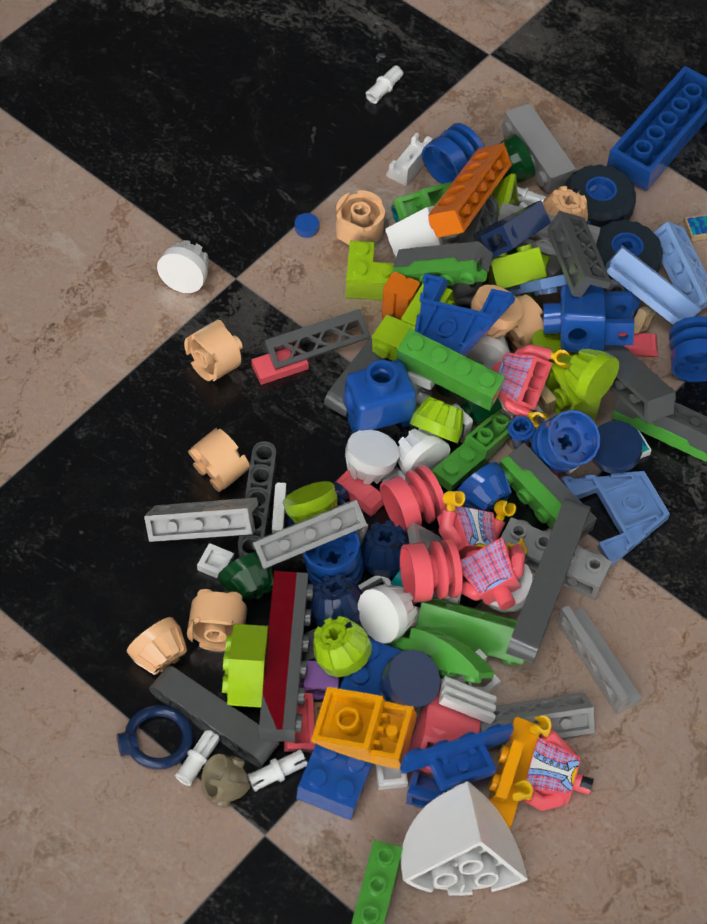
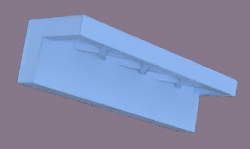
M666 222L653 232L658 236L663 247L662 264L672 284L701 306L700 311L707 307V273L684 227Z
M623 245L606 264L608 275L673 325L684 318L694 317L701 310V306Z

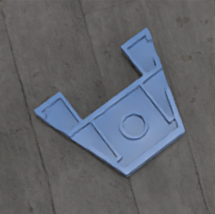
M564 275L525 282L504 289L513 293V295L533 292L534 296L561 291V288L568 285Z
M645 471L612 473L610 476L596 477L595 474L585 475L584 478L565 476L561 479V482L578 499L597 493L620 535L599 542L597 547L606 559L612 561L611 566L617 563L669 518L670 513Z

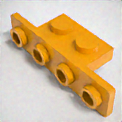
M519 717L513 719L512 725L514 730L509 741L502 745L499 751L497 762L500 763L494 776H491L488 790H491L488 799L499 811L509 829L511 828L519 801L513 800V794L520 792L519 788L514 787V784L526 780L537 738L540 736V734L534 735L530 732V726L538 724Z

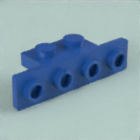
M512 723L503 726L495 724L483 732L476 734L475 732H468L459 739L453 741L442 740L435 743L432 747L423 750L421 748L412 749L405 754L400 770L404 774L429 766L440 792L452 789L467 781L471 783L494 776L497 769L486 748L508 742L514 727Z

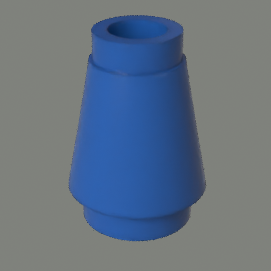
M524 416L514 418L508 425V432L515 449L523 443L529 447L534 433L533 423Z

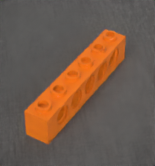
M504 143L478 148L428 214L429 225L434 230L437 238L464 233L506 174L512 163Z

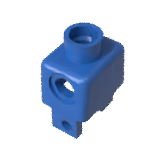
M565 285L561 288L560 303H544L543 334H560L561 349L567 352L579 353L583 348L604 351V345H633L634 319H605L608 317H631L632 292H604L602 287L589 285L583 296L579 298L572 296L569 286ZM618 305H625V306H626V307L623 308V309L617 308ZM625 332L627 335L619 336V333Z
M376 360L366 369L351 372L346 377L343 403L347 410L348 422L353 433L359 430H375L400 422L402 427L410 426L409 422L417 410V397L415 388L402 361Z

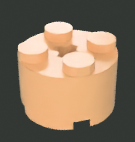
M364 190L357 191V194L350 195V193L343 195L336 206L337 238L348 245L350 240L378 242L383 236L385 225V208L380 197Z
M526 294L516 296L523 307V315L516 327L504 334L511 342L510 345L514 352L529 345L534 332L543 329V320L540 316L543 311Z
M216 320L185 339L186 354L189 355L191 353L195 360L191 362L193 368L207 381L212 379L215 381L241 365L240 350L243 348L242 343L237 336L231 335L221 320Z
M215 428L188 451L195 461L193 465L202 476L207 473L212 478L210 483L218 492L226 489L250 468L244 455L240 457L236 450L239 447L221 429L217 430Z
M209 589L198 591L197 596L191 603L187 629L189 640L193 642L194 638L200 642L199 647L206 650L226 651L227 635H232L233 625L246 624L247 607L242 601V595L237 592H213Z

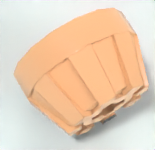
M562 186L549 194L542 203L547 214L556 216L559 211L584 217L587 222L588 209L585 195L581 196L579 194L580 190L574 187L570 190L567 189V186Z
M496 285L479 287L471 301V309L481 311L491 289L509 291ZM516 297L514 303L483 336L487 334L491 338L497 339L516 327L523 315V307Z
M167 617L139 635L130 644L127 653L136 664L157 675L159 672L162 673L171 663L175 664L180 660L179 656L185 655L187 648L180 626L173 617Z

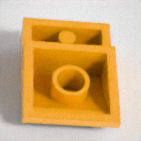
M327 687L311 740L313 743L352 758L400 769L402 760L409 749L417 714L414 706H402L397 703L386 702L384 697L380 695Z

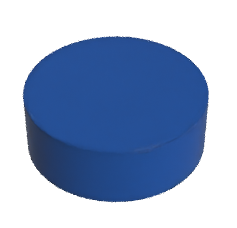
M310 213L299 215L295 219L296 233L305 238L315 236L319 231L318 218Z

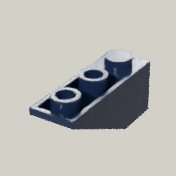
M539 200L473 235L476 241H479L493 253V259L515 248L551 224V221L542 201Z

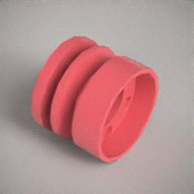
M425 465L417 467L415 471H407L405 480L400 476H395L380 484L382 502L390 520L396 526L400 525L406 533H408L407 529L413 522L422 526V520L430 524L443 513L444 508H447L443 501L444 494L437 478Z
M443 539L441 542L437 540L431 541L428 550L422 542L404 544L401 547V580L404 592H410L414 598L411 600L412 604L430 601L433 591L440 600L445 599L447 596L456 598L461 595L463 582L462 566L457 546L452 539Z

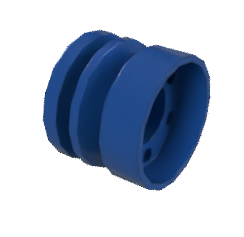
M454 123L447 130L443 131L439 137L434 138L422 149V158L428 172L440 184L449 183L455 180L476 150L484 147L479 136L467 125Z
M694 316L684 318L676 322L669 331L671 370L673 375L680 380L686 382L707 381V317Z
M575 410L561 412L542 422L535 429L531 437V450L553 473H564L588 463L596 456L600 447V434L597 425L588 415Z
M356 531L303 552L308 579L313 584V587H315L316 583H321L322 578L327 575L330 578L336 577V573L344 574L346 578L350 576L356 584L362 580L364 565L359 536Z

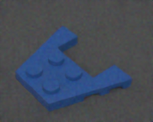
M425 273L422 281L424 289L420 294L419 300L421 302L420 314L417 315L415 331L465 356L514 303L515 297L513 293L491 289L481 311L442 303L439 300L448 282L443 277Z

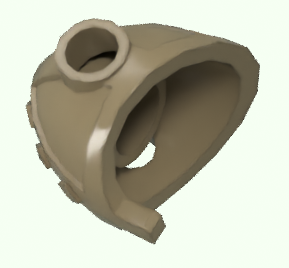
M216 754L206 762L201 776V786L207 800L223 807H229L231 801L240 798L250 789V782L243 768L244 760L234 756L229 757L223 754Z

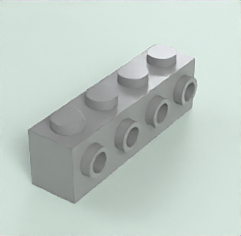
M529 103L505 112L504 122L502 123L503 133L505 136L516 134L523 141L533 160L538 184L543 186L548 194L552 193L555 189L557 190L565 186L568 178L572 176L576 168Z
M511 517L501 537L506 545L508 542H511L513 545L517 544L520 541L519 538H523L528 549L525 555V563L531 572L536 573L551 532L539 530L524 520H517ZM577 545L563 586L596 600L608 575L612 561L606 559L602 554L592 553Z

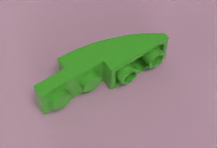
M452 182L424 188L419 192L393 200L400 221L426 207L435 206Z
M497 411L469 433L459 448L432 469L439 484L448 491H452L460 483L463 484L471 475L483 468L510 438L508 425L512 420Z
M411 628L410 635L403 634L399 639L385 643V645L395 647L401 651L415 649L424 652L433 660L440 670V675L457 677V674L465 675V681L481 683L482 678L494 677V671L475 651L454 637L437 630Z

